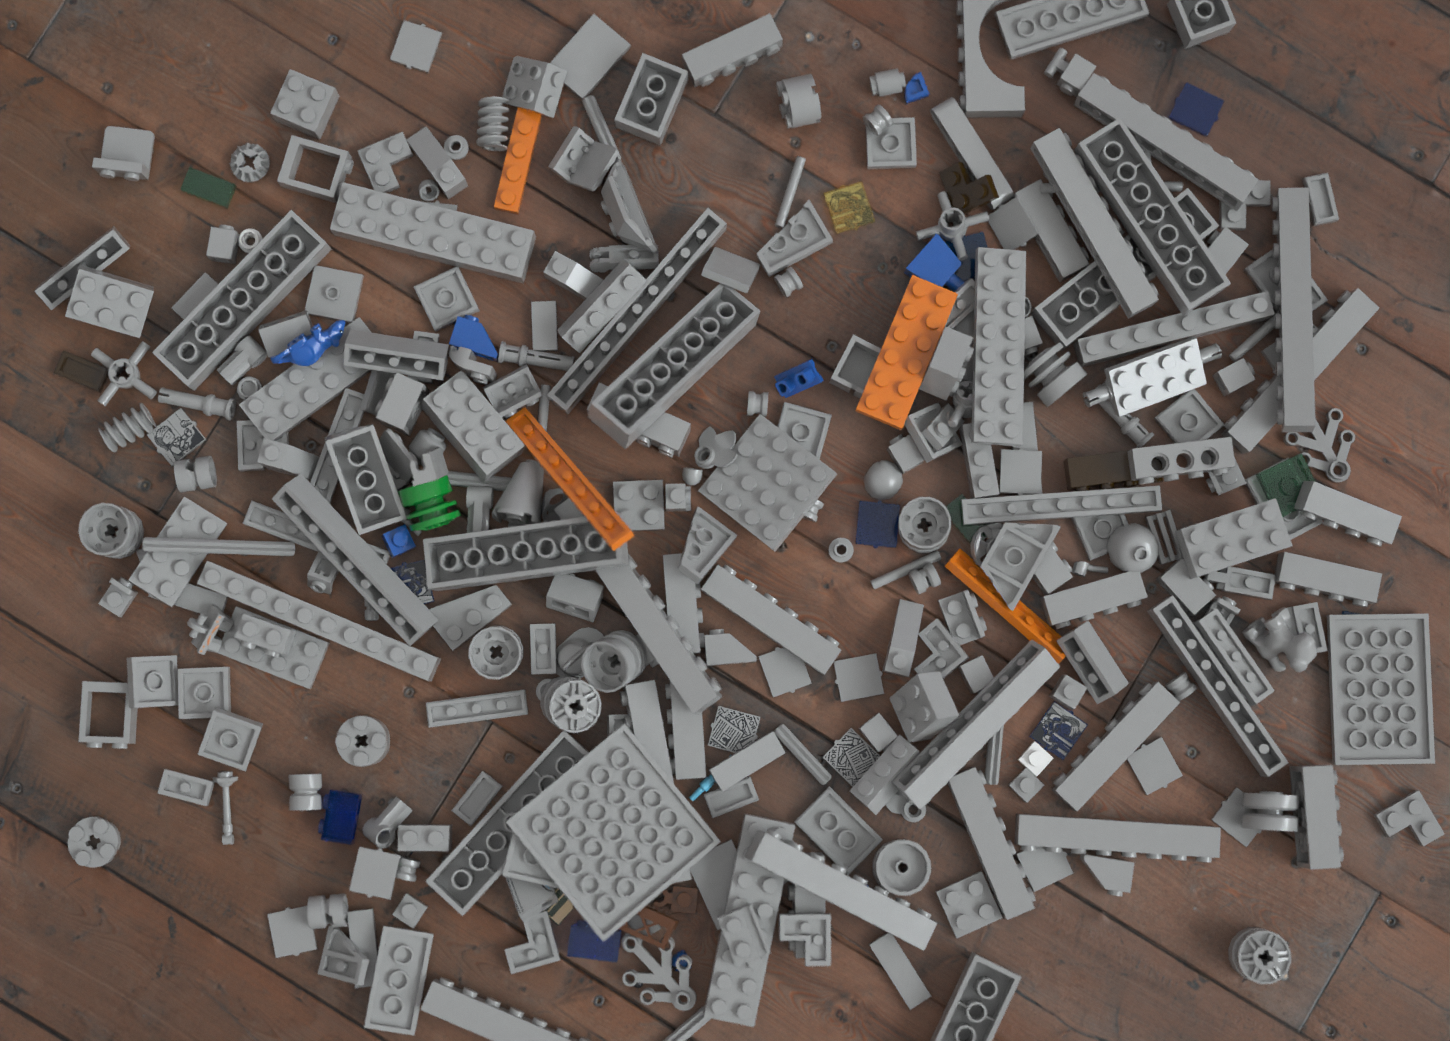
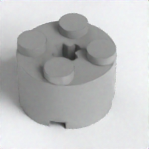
M812 74L776 82L778 95L782 97L783 104H779L782 119L785 118L787 129L821 122L818 93H815L814 88H811V86H816Z
M356 716L343 723L337 733L335 743L340 756L347 763L359 767L371 766L379 763L387 755L390 748V734L386 725L379 719L370 716ZM360 736L368 737L366 740L368 744L367 746L359 745V743L361 742L359 739Z

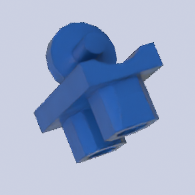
M813 359L774 376L777 381L775 386L780 396H785V398L823 381L822 376L815 368Z

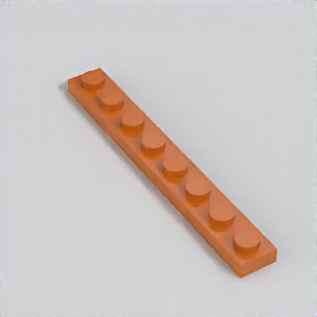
M526 407L505 421L524 443L527 450L613 551L634 537L632 530Z

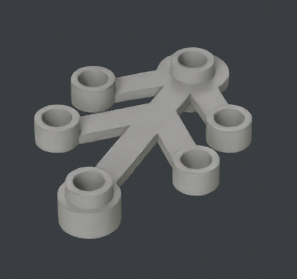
M1333 408L1326 415L1328 424L1325 434L1315 418L1316 426L1313 432H1311L1314 439L1301 436L1298 432H1287L1283 440L1287 446L1299 445L1321 452L1326 461L1312 458L1309 453L1303 452L1296 456V465L1300 468L1311 467L1324 471L1330 481L1340 483L1345 481L1351 472L1350 465L1346 459L1350 446L1355 440V434L1351 430H1345L1339 434L1338 440L1341 444L1336 456L1332 445L1338 424L1343 419V412L1338 408ZM1332 412H1336L1338 414V420L1332 419ZM1345 433L1350 436L1349 442L1343 439ZM1290 434L1296 438L1294 443L1288 440ZM1301 456L1307 458L1306 465L1300 462ZM1335 466L1341 470L1339 475H1336L1333 471Z
M625 933L621 940L622 947L628 952H634L653 973L637 972L634 969H628L622 977L623 983L627 986H634L636 983L664 984L669 991H654L652 988H645L640 994V1001L645 1005H650L654 1001L672 1002L674 1007L679 1010L686 1011L691 1009L695 1005L697 998L695 991L689 986V969L692 966V959L688 955H681L677 959L676 968L680 971L678 984L672 978V950L675 946L673 938L670 937L668 941L671 944L670 948H665V950L659 948L662 952L660 965L642 946V939ZM633 939L635 946H629L627 940ZM680 960H686L688 962V966L682 967L680 965ZM627 974H632L635 980L629 981ZM644 993H650L652 999L647 1000L644 997ZM685 995L688 1001L682 1002L679 996Z

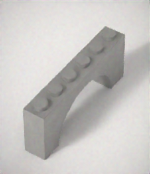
M957 0L956 13L961 15V24L957 25V39H961L962 48H958V63H962V71H959L958 85L963 86V95L959 96V106L967 118L1022 117L1025 111L1024 86L1011 85L993 74L983 59L979 45V31L983 19L994 7L1008 0Z

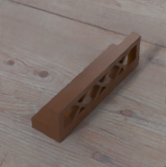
M645 906L637 913L641 917L644 927L634 930L626 922L619 928L665 950L673 930L677 928L679 920ZM646 919L654 923L647 925ZM659 924L667 928L662 942L652 938L649 930L650 927ZM646 930L647 935L640 933V931Z

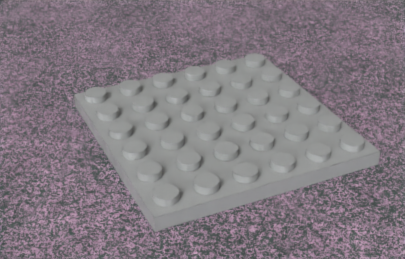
M625 724L621 725L506 821V824L603 942L721 842Z

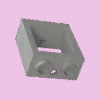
M292 135L277 182L282 188L337 203L342 183L345 181L346 175L351 173L354 161L351 160L352 157L348 151ZM304 148L340 158L330 190L294 180Z
M82 681L79 742H87V747L102 748V743H112V748L127 749V744L136 743L138 708L129 709L128 683ZM92 692L126 693L123 737L90 736Z

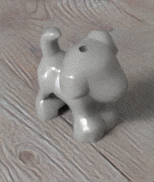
M1285 607L1271 614V619L1265 621L1263 617H1260L1242 631L1245 638L1257 648L1262 658L1267 659L1271 667L1277 672L1286 670V666L1278 658L1281 652L1286 654L1289 666L1299 673L1306 670L1308 664L1317 656L1316 642L1311 634L1305 632L1293 635L1286 625V622L1290 619V613Z

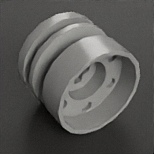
M1061 342L1042 351L1028 363L1024 371V380L1032 374L1036 376L1028 384L1030 388L1039 383H1042L1044 386L1037 396L1046 407L1053 404L1087 375L1078 362L1068 367L1064 364L1071 355L1069 351L1060 358L1056 355L1064 348Z
M918 497L909 501L903 507L899 516V535L902 542L910 550L918 553H931L938 550L947 541L951 530V516L943 503L932 497ZM921 521H925L927 525H931L930 527H928V532H923V529H918V527L921 526Z
M100 503L92 506L83 514L79 522L78 533L82 544L87 550L96 555L122 559L131 556L139 549L143 541L144 528L141 519L135 512L115 504Z
M493 625L481 630L473 637L469 646V660L479 675L488 679H502L509 676L519 667L523 659L524 647L520 637L512 629ZM500 645L503 657L497 656L494 658L491 648L492 646L496 648Z
M624 630L613 631L586 648L582 655V672L587 682L596 690L605 693L615 692L642 674L646 667L647 654L644 645L634 634Z
M563 675L554 678L545 686L541 694L540 706L543 715L550 723L566 732L579 733L588 730L596 723L601 712L599 693L592 685L574 676ZM576 702L578 704L577 708L569 707L570 703Z
M1247 927L1239 931L1232 938L1228 948L1229 961L1232 968L1240 976L1259 984H1272L1281 980L1288 972L1291 964V951L1287 942L1279 934L1260 927ZM1259 954H1267L1266 959H1258Z

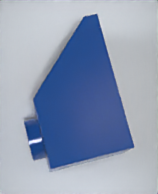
M465 315L464 318L458 316L449 345L456 347L457 350L459 347L471 349L475 356L498 362L499 355L482 323H479V319L470 315Z

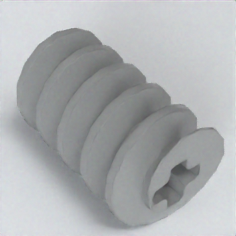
M492 96L478 101V105L481 108L478 110V116L481 118L477 121L478 126L481 127L477 130V135L480 136L477 139L478 146L491 151L507 150V146L502 145L501 142L507 141L508 137L501 135V132L508 131V127L501 125V123L509 121L508 117L502 116V113L509 112V108L502 106L503 103L509 102L508 99Z
M142 402L139 403V412L131 407L130 417L125 412H122V421H119L114 416L112 417L113 426L105 421V430L102 431L98 428L104 442L112 452L118 450V445L123 448L126 447V439L131 443L135 442V434L139 438H143L144 430L148 433L153 432V425L156 427L155 421Z

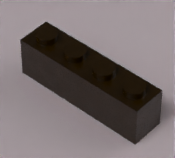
M1129 450L1067 458L1063 461L1067 490L1090 491L1089 487L1099 486V490L1113 489L1114 484L1123 483L1124 487L1139 485L1138 481H1131L1127 453ZM1153 458L1151 462L1153 469L1161 471V461ZM1154 478V483L1163 482V478Z

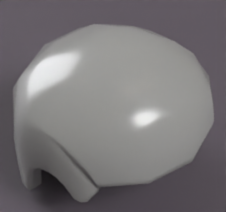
M888 460L875 462L864 476L865 490L871 497L878 500L894 497L903 483L901 470L895 463Z

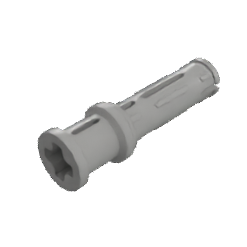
M502 341L498 363L505 361L516 363L519 367L529 364L568 371L574 364V357L529 350V347H526V345L519 347L508 345L505 341Z
M1106 400L1098 403L1121 427V433L1123 435L1127 434L1137 445L1136 448H1141L1154 436L1152 432L1149 433L1139 423L1140 419L1138 417H1132L1130 414L1118 417L1114 413L1111 402Z
M162 387L159 393H163L166 396L158 395L159 403L200 410L206 416H212V414L223 416L229 421L233 419L236 410L235 399L216 398L213 394L204 397Z

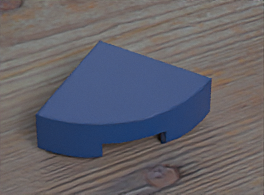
M921 72L915 74L906 86L904 94L906 104L929 96Z

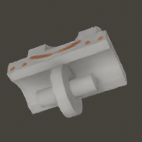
M211 604L206 615L201 613L198 619L190 618L187 622V625L192 628L189 636L193 638L191 643L196 646L197 653L205 655L206 651L217 653L222 645L221 638L215 636L218 629L228 632L233 625L231 617L224 614L217 605Z

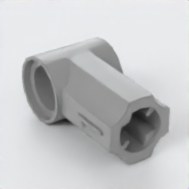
M249 335L240 341L235 348V352L217 371L233 386L251 368L259 366L268 356L267 352Z
M467 487V533L489 530L490 509L493 507V487Z
M395 797L378 818L373 817L364 824V836L379 848L389 847L395 839V830L398 828V825L402 824L412 810L399 798Z

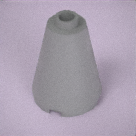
M528 459L526 462L519 464L492 511V517L497 522L501 523L502 519L509 522L508 527L541 523L544 469L540 467L537 461Z

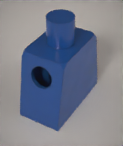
M938 234L930 240L904 271L910 278L914 275L941 287L946 285L953 292L964 283L955 274L962 265L961 261Z

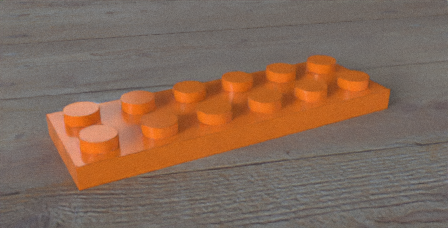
M912 275L859 400L856 412L902 430L956 301L957 293Z

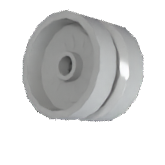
M1269 791L1243 793V806L1259 809L1258 814L1246 813L1242 815V828L1299 831V818L1283 815V810H1298L1300 796L1283 795V792Z
M892 840L883 844L875 853L872 861V873L877 884L889 893L898 896L912 895L919 892L927 884L931 874V861L927 852L919 844L910 840ZM900 863L906 864V868L902 871L903 873L898 870Z

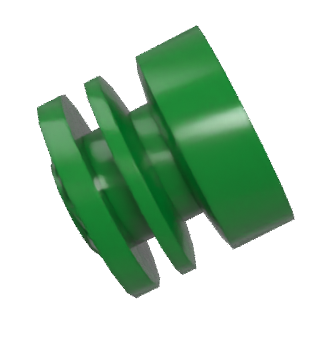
M448 475L398 491L402 506H415L416 511L406 516L407 520L415 517L419 519L418 523L409 526L411 532L434 529L449 524L456 517L461 516L459 510L450 513L447 511V507L457 504L456 500L444 501L443 496L453 491Z

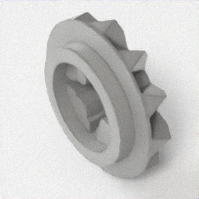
M246 143L245 145L237 146L235 152L231 154L230 166L233 174L238 179L244 182H255L266 175L270 166V160L267 152L258 144ZM244 155L250 159L255 157V160H253L255 170L248 165L243 166L246 163Z

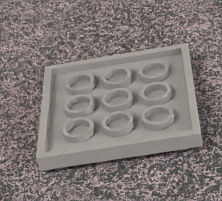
M759 414L734 445L732 451L737 454L735 461L726 467H717L698 491L776 552L837 476V473Z

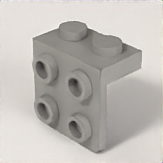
M515 56L502 96L508 99L509 102L504 104L532 110L544 116L554 118L567 70L547 62Z
M114 126L106 127L101 158L93 157L92 167L100 176L105 178H115V176L130 181H139V179L149 180L155 139L154 133L148 130Z
M573 126L548 168L569 184L595 191L601 185L609 168L614 164L619 150L594 141L579 127Z
M388 428L383 432L379 442L398 492L407 486L413 478L410 468L411 461H416L417 468H419L416 456L403 445L401 437Z

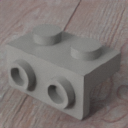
M527 364L483 387L493 408L504 418L514 415L517 409L524 405L531 406L537 403L539 398L543 396Z

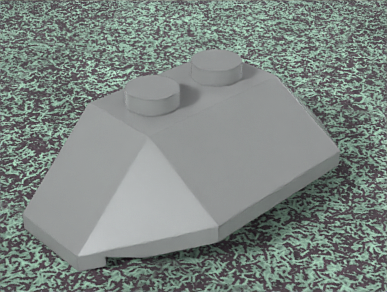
M617 159L601 190L604 199L601 201V206L606 215L610 214L612 220L609 223L613 235H618L624 243L655 254L659 251L626 167L620 159Z

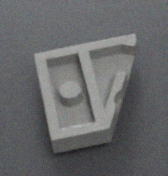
M329 926L318 974L356 985H363L369 959L339 927L332 928V926Z

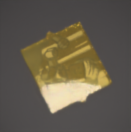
M862 181L848 186L841 185L840 188L823 194L837 234L852 229L856 231L861 226L875 222Z

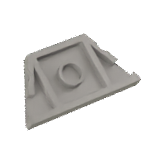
M1004 523L982 562L981 568L992 581L1010 610L1013 611L1061 526L1053 524Z

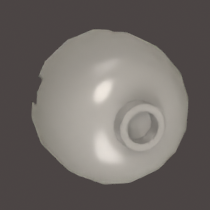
M1130 523L1131 525L1124 527L1120 526L1111 534L1107 544L1111 563L1124 572L1143 573L1150 569L1156 562L1159 554V544L1155 535L1148 528L1137 523Z

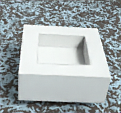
M1033 741L1017 760L1037 777L1052 761L1053 757L1037 742Z

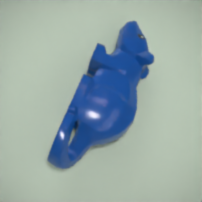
M335 321L326 330H322L319 323L314 325L310 329L312 334L305 336L304 333L300 334L287 344V349L270 357L272 363L291 362L300 366L314 364L325 350L332 345L334 347L339 346L346 321Z

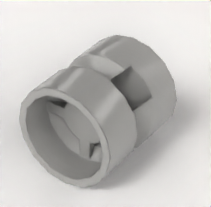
M211 456L197 457L194 462L190 459L174 462V475L179 492L195 491L197 486L200 489L215 488L217 486L216 469Z
M322 774L289 775V789L294 791V794L289 799V810L322 809V798L317 793V790L322 788Z
M332 894L328 899L324 895L309 896L307 913L310 929L326 928L328 924L332 928L346 927L348 925V900L346 894Z

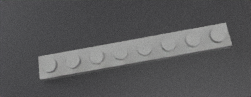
M1160 486L963 499L961 500L963 525L1159 512L1162 511Z

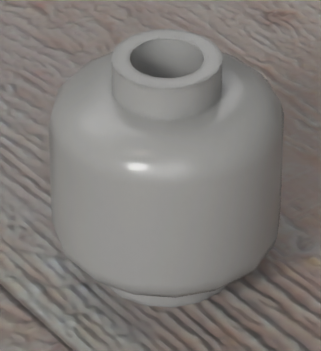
M428 428V430L422 429L409 445V450L416 456L418 464L422 466L421 457L423 454L441 447L442 452L445 451V438L432 428Z

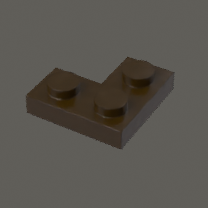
M957 162L939 172L952 208L960 209L964 215L999 198L991 175H984L970 182L963 162Z

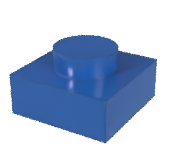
M406 525L386 532L381 536L392 558L416 547Z

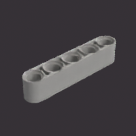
M950 97L930 109L933 120L959 161L964 163L967 174L972 182L984 175H991L999 198L987 203L988 207L994 210L999 205L1014 198L1010 185L956 100Z

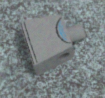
M506 877L519 916L523 922L559 901L554 887Z

